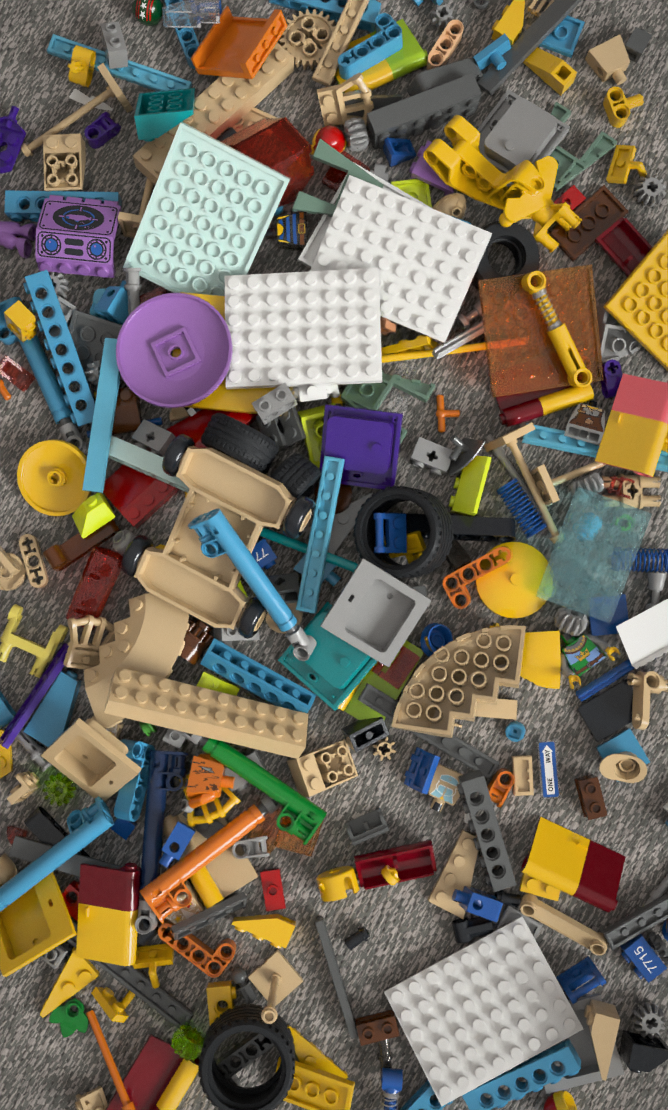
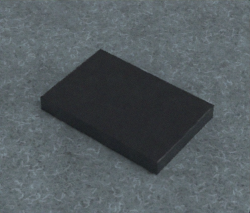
M627 679L576 708L596 742L632 722L633 688L627 684Z

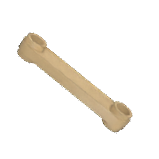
M533 894L523 895L520 902V911L523 915L538 920L588 948L595 955L605 954L608 944L603 933L588 928L538 900Z

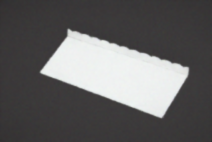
M668 599L616 626L631 665L635 669L668 652Z

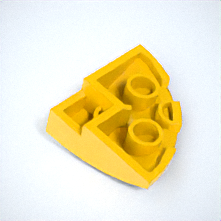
M526 632L520 676L537 686L560 689V632Z

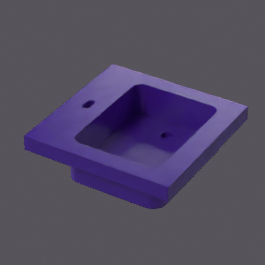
M326 404L319 467L321 473L325 456L345 459L340 484L383 490L386 487L395 486L403 413Z

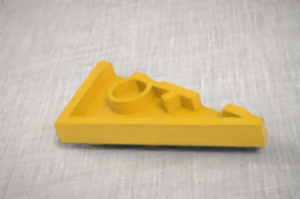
M419 335L413 340H400L398 344L382 347L381 355L434 349L440 344L428 336Z
M73 947L68 961L65 962L62 972L57 977L48 999L43 1004L40 1012L42 1018L99 976V971L88 959L76 957L75 947Z
M287 1025L294 1039L295 1053L299 1062L345 1079L348 1078L346 1071L341 1070L334 1064L333 1060L326 1057L312 1042L307 1041L300 1035L299 1031Z

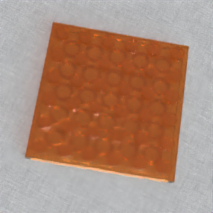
M592 264L541 271L546 278L545 289L547 290L546 294H549L548 299H551L550 303L553 304L552 307L555 308V313L558 314L557 318H560V321L565 323L585 367L592 373L591 382L603 381ZM525 274L478 281L492 397L570 386L567 380L568 375L547 334L548 324H545L546 320L543 319V314H540L541 310L538 309L539 306L538 304L536 305V300H533L532 295L522 288L521 281ZM531 277V285L535 287L537 281L534 277ZM581 373L577 375V381L580 383L583 378Z

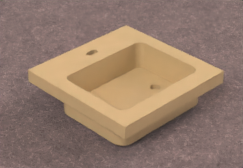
M78 718L41 755L93 798L99 796L104 802L138 775L142 769L126 756L128 747L93 719L82 721Z

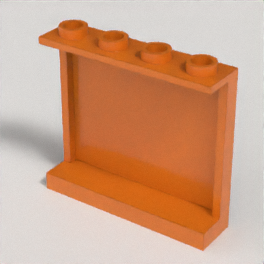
M226 6L191 57L197 73L253 79L287 28L282 10L275 9L269 19L233 17L229 7Z

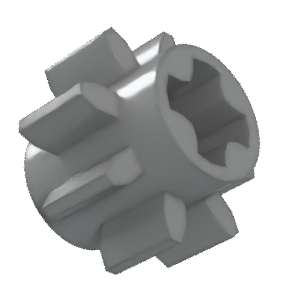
M446 4L442 6L436 5V11L431 12V18H433L431 24L436 25L438 30L446 28L447 24L454 19L452 16L453 9L449 10Z
M100 360L88 363V368L84 372L88 378L87 381H93L94 385H98Z

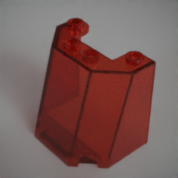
M286 117L263 118L220 141L291 178L278 207L296 201L299 191L302 192L314 175V166H311L310 153L312 152L311 144Z

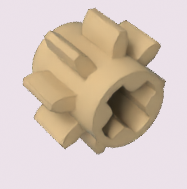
M386 736L385 740H379L377 745L372 744V747L377 749L373 755L379 754L380 761L386 756L390 760V753H396V750L391 747L395 742L389 743ZM386 744L389 750L382 753L379 746Z

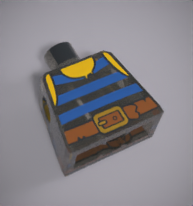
M301 211L276 217V227H269L267 229L266 239H277L278 249L302 252L307 244L306 212Z

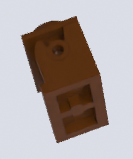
M591 774L575 778L574 781L583 816L587 817L588 820L608 816L598 777Z
M393 1009L356 1018V1028L361 1046L400 1036Z

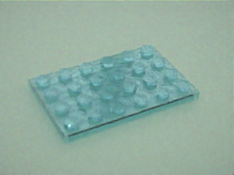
M577 487L536 596L611 623L652 514Z

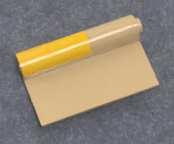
M214 801L207 803L210 813L217 810ZM184 811L174 817L172 814L165 817L164 834L167 839L178 820L188 825L186 823L187 818L182 815ZM225 817L216 819L224 826L228 824ZM195 831L179 860L206 841L207 838ZM173 842L171 845L172 849L176 851L179 844ZM238 844L235 847V853L242 856L245 852L242 846ZM232 846L189 878L206 909L258 877L249 858H234L231 853Z

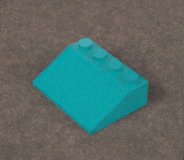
M195 88L139 93L134 114L138 140H144L145 142L154 141L155 138H159L193 115Z

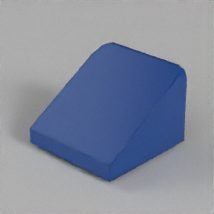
M117 819L111 829L127 840L138 824Z

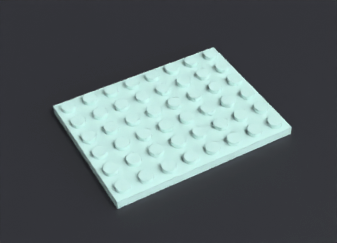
M180 122L123 268H141L139 276L173 293L184 292L225 296L224 276L248 274L291 178L188 124Z

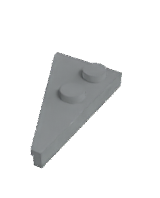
M373 493L351 503L345 511L334 515L328 547L329 553H336L339 546L354 527L355 518L358 515V511L362 508V504L366 502L367 498L372 497Z

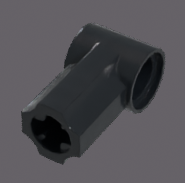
M483 917L459 918L452 921L457 943L469 942L473 937L493 932L491 920Z

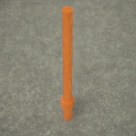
M91 1010L86 1015L123 1107L121 1108L122 1110H136L133 1101L130 1102L95 1012Z

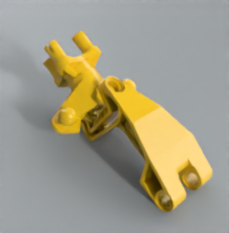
M460 115L453 116L444 127V133L452 142L453 148L443 140L435 139L423 153L424 160L446 185L477 201L504 210L499 217L501 226L510 227L521 219H532L535 222L533 236L536 242H540L550 253L557 248L559 243L547 233V229L556 221L567 232L571 227L575 229L582 221V218L570 209L571 206L566 202L555 204L551 199L558 169V163L555 158L546 156L536 161L535 166L529 160H524L508 172L502 173L481 154L479 149L480 132Z

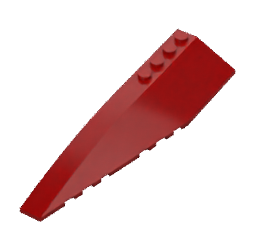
M202 409L193 416H189L166 430L175 437L180 434L194 439L195 447L208 448L201 443V436L205 433L204 430L208 427L207 424L211 421L212 415L222 413L249 426L256 420L258 414ZM122 465L105 481L103 493L131 525L138 529L180 489Z

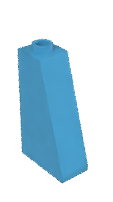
M71 670L60 672L23 731L24 733L49 747L68 729L81 680L77 678L78 674Z

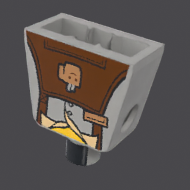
M589 401L587 405L578 404L568 421L564 436L600 446L605 429V410L598 408V403L595 401Z

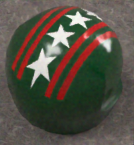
M134 0L132 12L138 22L145 26H154L162 19L164 7L160 0Z

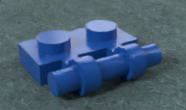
M416 747L415 753H412L410 758L412 761L409 770H406L404 775L406 776L404 784L420 793L427 794L440 757Z

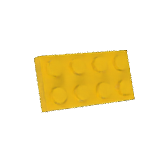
M281 1057L278 1059L276 1072L280 1067ZM295 1061L294 1080L291 1089L288 1090V1095L283 1101L307 1110H350L355 1082Z

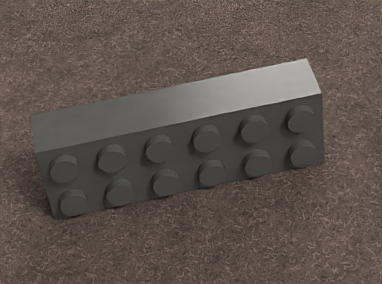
M471 73L367 113L366 129L374 150L378 148L383 149L386 138L407 139V137L412 135L419 136L425 130L439 128L442 124L449 122L455 115H465L466 117L473 115L478 109L482 94L474 74Z

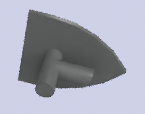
M455 434L452 435L450 441L456 445V448L449 457L451 460L449 467L450 476L467 466L479 453L485 441L469 438L461 440Z

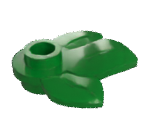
M76 998L70 999L65 1005L58 1006L53 1010L49 1018L51 1023H60L63 1038L72 1035L76 1029L85 1033L89 1025L88 1017L84 1013V1004ZM73 1005L77 1006L78 1011H73L71 1007Z

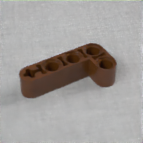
M112 519L83 539L80 533H78L61 545L51 546L43 552V555L54 571H62L121 530L114 519Z

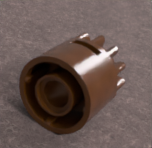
M189 618L188 623L190 626L186 631L185 645L180 656L195 665L215 637L210 633L212 628L198 619L194 622Z

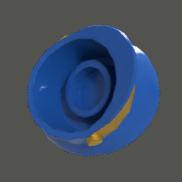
M431 623L422 631L420 644L423 652L430 657L439 648L453 641L454 638L447 626Z

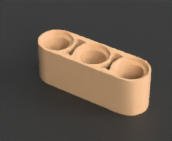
M452 20L447 24L428 55L427 70L446 65L462 39L464 26L461 21Z

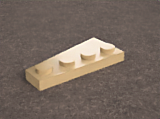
M463 829L428 898V901L461 919H464L465 910L459 906L458 902L452 900V895L455 889L463 891L465 886L471 887L478 850H476L473 841L476 836Z

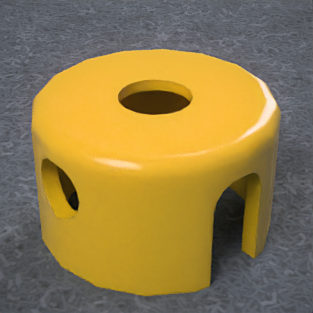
M353 866L330 869L319 874L316 878L320 895L324 902L346 898L345 890L352 889L354 894L360 890Z

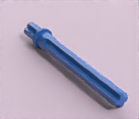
M628 659L576 691V696L580 701H584L635 668Z

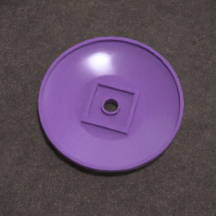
M185 293L162 294L143 302L125 320L116 344L118 369L127 386L144 401L165 408H180L193 405L212 394L226 377L233 352L231 334L221 314L207 301ZM178 348L181 350L180 356H171L174 349Z

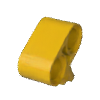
M78 45L74 47L71 63H68L70 82L85 87L90 86L96 61L95 51Z
M616 86L608 90L603 100V106L609 122L615 128H620L626 123L630 115V109L641 106L644 103L641 94L626 98L623 90Z

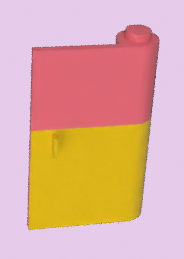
M628 374L622 375L595 462L630 470L637 475L653 478L668 432V381L666 383Z

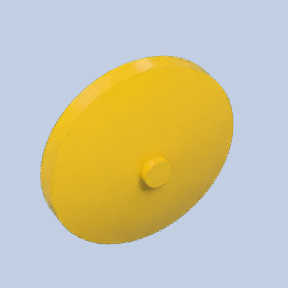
M50 439L34 444L23 454L17 469V482L22 496L35 510L49 516H64L75 512L91 495V492L82 490L87 457L75 445L63 440Z
M506 542L497 545L487 553L498 547L507 546L512 550L513 557L508 563L475 580L477 593L481 601L493 613L506 618H522L535 613L546 603L552 590L553 577L548 561L540 551L525 543ZM500 550L501 554L493 558L495 562L501 558L506 560L508 553ZM488 559L482 560V568L485 570L490 569L491 562Z

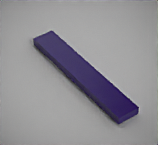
M66 643L62 645L1 735L0 744L4 748L8 749L64 667L63 663L69 647Z

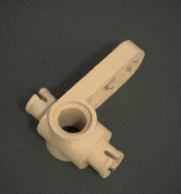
M638 671L636 674L629 673L627 679L632 680H628L627 684L633 685L632 725L635 729L645 730L648 727L650 719V693L660 694L662 691L668 692V685H666L668 680H665L662 675L654 671Z

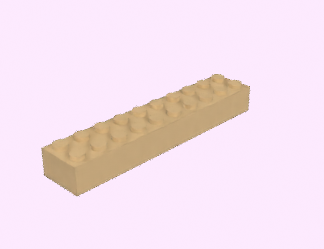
M277 42L253 79L220 76L195 99L194 114L182 122L217 139L230 127L236 125L242 117L250 112L252 107L259 104L294 71V57ZM180 123L159 138H155L154 141L147 142L133 155L136 168L154 185H156Z
M117 666L115 668L104 710L106 714L299 759L306 748L307 713Z

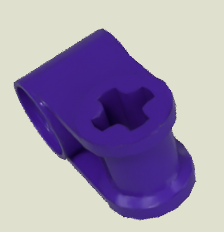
M108 112L102 113L85 128L84 133L88 145L93 149L102 147L120 132L121 126L110 118Z
M609 360L599 367L601 389L604 398L616 397L622 378L620 363L616 360Z

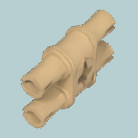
M624 474L601 476L605 488H618L619 490L618 495H601V501H603L601 502V507H618L621 510L624 508H637L640 510L643 507H660L661 502H653L661 500L660 495L642 494L643 488H660L661 482H658L661 481L660 476H653V478ZM627 489L634 491V494L627 493Z

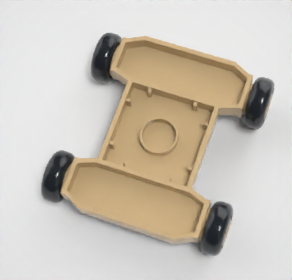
M180 434L168 446L163 457L162 468L167 475L180 478L189 488V491L164 550L154 547L152 539L145 535H138L126 548L121 560V569L125 574L137 578L147 592L215 628H230L234 630L237 627L239 635L247 639L252 638L262 626L268 612L257 597L253 599L247 597L237 587L241 574L227 554L209 558L202 553V544L198 539L199 536L194 529H189L188 524L197 516L219 508L252 554L264 526L277 529L283 527V533L287 537L292 539L300 537L313 515L315 502L306 496L293 497L283 483L214 448L195 447L194 439Z

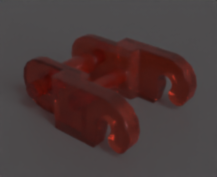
M615 475L609 477L612 480L610 487L606 488L609 491L608 493L615 492L616 496L630 499V496L621 494L620 490L624 481L635 483V480L625 477L618 479ZM616 481L620 482L618 490L613 489Z

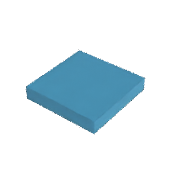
M567 15L539 46L571 58L585 22Z
M630 728L596 747L602 759L611 754L628 751L636 754L645 764L650 763Z

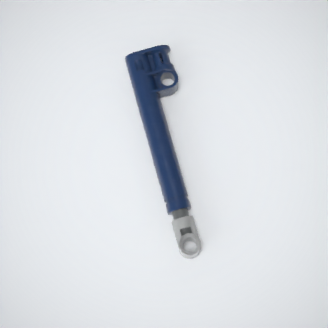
M150 750L139 891L160 876L161 864L159 861L162 857L167 791H179L186 788L188 779L186 777L185 759L189 752ZM176 776H178L181 780L179 787H176L173 784V780ZM142 896V899H139L138 918L135 921V929L139 934H147L155 930L158 921L155 913ZM144 918L150 922L149 929L143 926Z

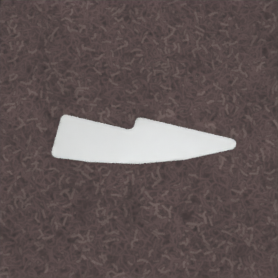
M74 89L69 98L84 105L95 98L94 96L88 97L77 89ZM104 102L95 107L102 110H113Z

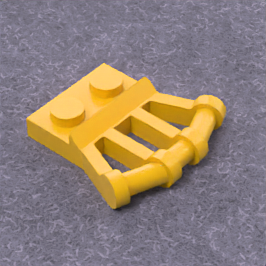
M186 786V788L183 789V791H184V793H185L186 799H187V800H190V799L187 797V793H186L187 786ZM222 787V790L230 799L222 806L220 799L215 798L214 803L217 810L211 813L207 804L202 805L203 816H195L194 808L191 813L187 814L188 826L195 827L196 824H211L215 819L225 817L226 813L241 801L228 788Z

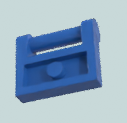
M373 513L376 529L374 553H407L406 514ZM383 520H385L386 547H384Z
M589 956L556 977L572 1004L578 1002V998L592 989L607 983Z

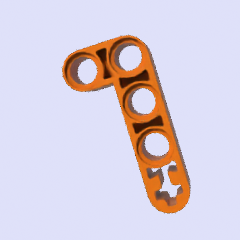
M498 547L444 577L442 585L454 607L463 609L470 605L471 595L466 588L467 584L511 561L513 553L509 547ZM500 550L508 553L506 560L501 558L495 562L493 557L499 556L501 554ZM484 559H488L491 562V567L488 570L483 569L481 566V562ZM467 568L472 569L474 572L472 579L466 578L464 574ZM450 577L455 578L457 581L455 588H451L448 585ZM460 594L466 597L464 605L457 602V597Z
M168 919L164 920L163 924L161 923L158 929L159 938L212 978L219 977L235 955L236 943L232 939H223L217 948L213 950L191 933L183 937L188 940V945L183 946L179 943V940L173 939L171 930L168 933L165 932L166 928H171L175 924ZM229 946L232 952L224 953L222 947ZM201 950L204 953V957L199 958L194 952ZM216 962L220 968L217 970L212 969L210 963Z

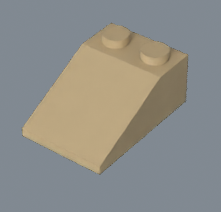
M591 999L590 1005L585 1007L584 1017L587 1019L586 1024L589 1027L601 1078L606 1081L620 1017L615 1005Z

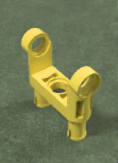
M14 604L8 614L9 621L0 638L2 642L0 645V661L6 662L12 647L16 646L36 655L37 659L30 674L41 678L47 663L52 661L59 643H62L65 639L68 627L60 624L56 631H53L47 646L39 645L15 634L22 619L23 607Z

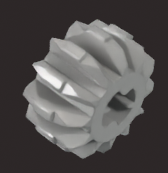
M360 117L346 120L344 133L348 148L352 152L366 149L369 144V138L364 120Z
M647 174L645 177H640L638 183L634 185L635 191L633 196L638 197L637 202L643 201V207L647 203L650 207H653L655 203L658 205L662 198L665 197L666 192L664 190L667 185L661 184L663 178L658 180L657 174L653 178L650 174Z
M52 272L50 277L53 285H56L54 289L57 297L67 298L64 292H69L70 290L67 287L69 284L68 280L64 279L62 273ZM39 290L37 292L39 295H42V299H44L47 295V291L45 290Z
M599 473L588 474L570 484L571 492L576 500L592 497L602 492L605 488Z
M571 606L559 608L553 620L555 622L554 625L560 631L571 636H580L588 623L587 616L582 611Z
M645 1002L644 1008L641 1004H638L640 1010H633V1014L636 1017L631 1018L633 1024H635L634 1029L637 1032L640 1031L642 1037L648 1035L650 1039H653L654 1033L660 1036L659 1030H665L663 1024L667 1022V1019L663 1017L664 1011L658 1009L655 1003L650 1005L649 1002Z

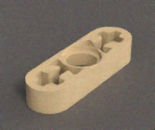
M25 534L19 539V547L28 579L33 587L43 588L48 583V575L40 546L35 536ZM28 538L29 540H33V543L30 544V547L33 551L36 549V552H31L26 555V552H30L29 547L24 545V543L27 542ZM37 556L39 559L38 564L34 567L30 566V557ZM41 568V571H37L38 575L43 577V580L40 581L41 584L34 582L37 575L36 572H31V570Z

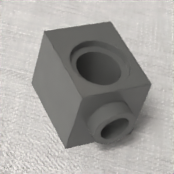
M635 27L625 45L629 59L635 63L640 59L652 37L644 29Z

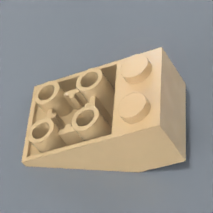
M81 134L43 135L44 191L83 190L86 152L85 141Z
M345 739L302 754L299 759L292 758L287 760L296 789L304 797L313 796L358 776Z

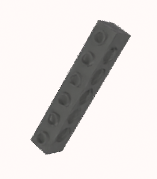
M481 770L458 776L459 784H456L460 796L463 795L465 799L462 805L465 814L469 813L471 819L468 820L470 831L475 832L476 838L473 841L476 850H480L482 855L478 858L481 867L485 868L487 872L484 875L487 886H491L494 892L515 886L516 881ZM473 792H479L476 798H470V795ZM479 810H484L481 816H475ZM489 829L487 834H481L482 830ZM489 847H495L492 852H486ZM495 865H500L497 870H492Z

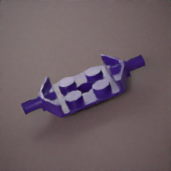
M11 106L7 117H0V149L2 146L7 145V149L0 152V174L12 171L26 136V132L17 124L16 116L19 108L16 106Z

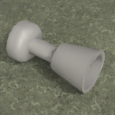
M484 294L473 306L471 312L467 315L457 314L455 321L465 331L470 328L471 320L476 316L481 317L495 310L496 306L487 294Z
M647 573L649 590L652 591L651 604L645 606V611L659 604L660 591H663L667 574Z

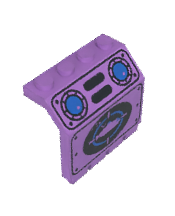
M50 195L49 199L45 198L36 227L35 258L39 271L48 270V272L114 278L116 273L113 261L114 240L119 224L118 214L122 212L119 202L105 200L104 204H102V200L88 198L83 202V198L68 196L64 200V196Z

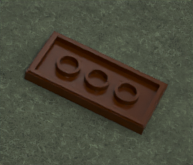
M603 185L573 211L582 218V221L575 229L571 227L566 232L562 226L557 225L549 232V235L559 243L558 247L574 262L595 243L594 240L621 217L624 218L629 211Z

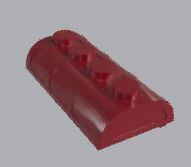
M623 217L594 240L627 278L653 248L629 220Z
M431 839L354 855L360 887H364L365 890L390 885L381 874V869L386 865L397 870L399 877L397 883L432 876L437 871Z

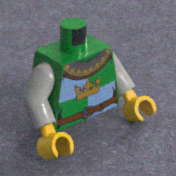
M565 632L560 635L566 644L560 649V671L569 680L571 689H574L572 683L574 681L578 682L581 686L579 676L607 657L605 654L608 655L611 661H615L614 657L611 656L612 653L616 652L620 655L616 647H611L605 641L593 635L580 634L576 638L568 633L565 634Z

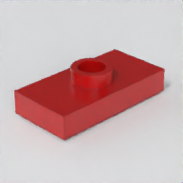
M573 185L554 203L561 204L566 202L571 206L570 209L574 211L586 200V197Z
M280 868L260 871L266 912L285 909L286 904Z

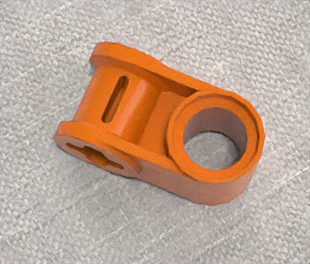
M506 768L499 769L487 786L491 801L496 803V806L499 808L505 802L515 781L513 774ZM509 774L507 782H500L501 775Z

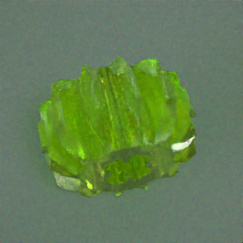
M61 772L57 773L56 776L50 775V780L44 782L47 787L42 789V792H48L44 799L51 798L50 804L53 805L56 802L58 807L62 806L63 803H70L69 798L73 799L75 797L71 791L77 790V787H71V784L74 782L72 780L68 781V777L66 775L63 777ZM56 787L63 788V791L60 793L59 790H56Z
M189 1024L179 1027L171 1038V1047L175 1049L174 1053L180 1055V1058H185L186 1061H194L202 1051L204 1037L201 1036L202 1033L198 1032L196 1027L193 1029Z

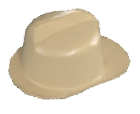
M628 751L606 756L602 759L599 770L605 778L626 783L640 782L647 775L646 764L636 754Z

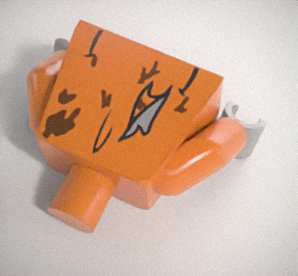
M193 752V760L189 761L192 765L186 793L190 800L182 799L181 803L186 805L181 810L186 813H191L194 808L219 798L222 787L234 788L235 777L225 776L224 765L211 757L209 753L198 754Z

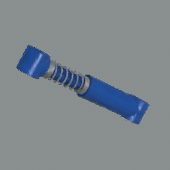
M382 1068L381 1090H383V1099L385 1100L382 1103L384 1105L382 1110L398 1109L397 1099L403 1085L402 1069Z

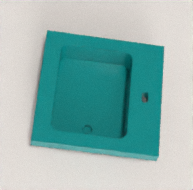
M327 601L304 628L306 635L312 636L317 642L309 659L306 661L298 660L293 654L294 647L291 644L278 661L329 707L336 711L377 663V660L320 626L332 607ZM311 675H314L316 679L313 680L311 678Z

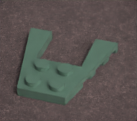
M555 102L551 115L565 123L571 116V111ZM602 131L580 160L557 146L550 155L558 163L553 190L557 192L613 149L617 145V141Z
M320 139L313 159L346 172L347 176L335 205L299 191L292 211H303L315 215L316 213L325 214L332 217L349 175L380 188H383L384 184Z
M382 371V383L348 384L341 394V399L349 407L378 410L394 386L426 403L436 385L421 383L420 380L401 378L400 375L385 374ZM401 428L400 444L407 434V430Z

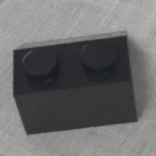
M623 1030L619 1055L630 1071L649 1073L668 1060V1046L662 1038L653 1037V1039H650L648 1035L642 1037L638 1033Z

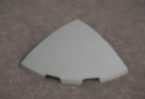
M600 303L596 326V362L618 361L628 354H634L642 345L603 307L605 304Z

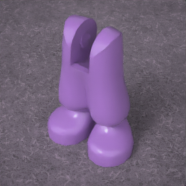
M0 221V245L10 250L17 248L22 258H29L32 251L30 241H35L37 225L29 223L21 226L17 222Z

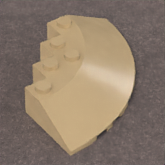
M151 593L129 599L130 617L114 623L115 641L99 646L100 665L84 670L85 690L96 722L105 729L123 722L122 719H124L123 717L104 713L111 679L116 666L168 679L173 671L172 667L177 657L183 651L185 634L190 626L188 623L189 614Z
M505 625L483 628L461 635L439 648L418 667L405 686L396 706L391 727L452 738L455 719L475 721L477 702L497 705L499 686L519 688L526 626Z

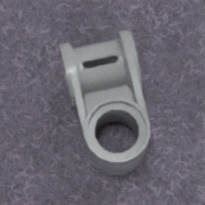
M268 836L237 841L232 845L231 853L236 859L270 856V853L267 852L266 844ZM238 844L245 846L246 852L242 856L235 853V847Z

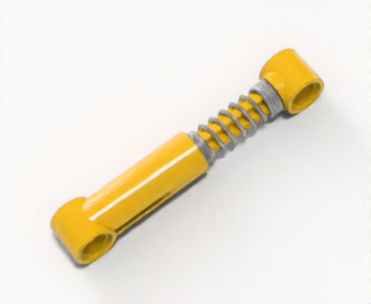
M540 271L525 274L521 281L522 288L532 295L533 300H536V305L538 304V309L541 310L540 314H543V319L546 320L545 324H548L547 334L568 375V383L573 387L588 386L592 381V373L585 367L565 323H562L560 318H557L558 314L555 313V308L550 303L551 299H548L549 294H546L545 275ZM531 277H534L537 281L535 287L531 285ZM579 373H581L583 377L580 383L577 381V375Z

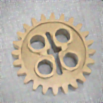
M306 9V14L299 11L298 17L292 14L293 20H286L288 26L279 41L280 45L294 57L296 68L302 64L303 70L307 66H310V69L313 70L314 65H318L335 29V21H330L329 15L324 17L323 11L316 14V9H314L311 14Z

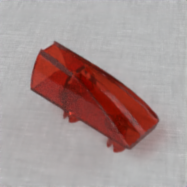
M103 547L92 548L65 617L67 620L69 618L78 619L86 617V615H92L94 618L100 617L121 572L122 556L119 553Z

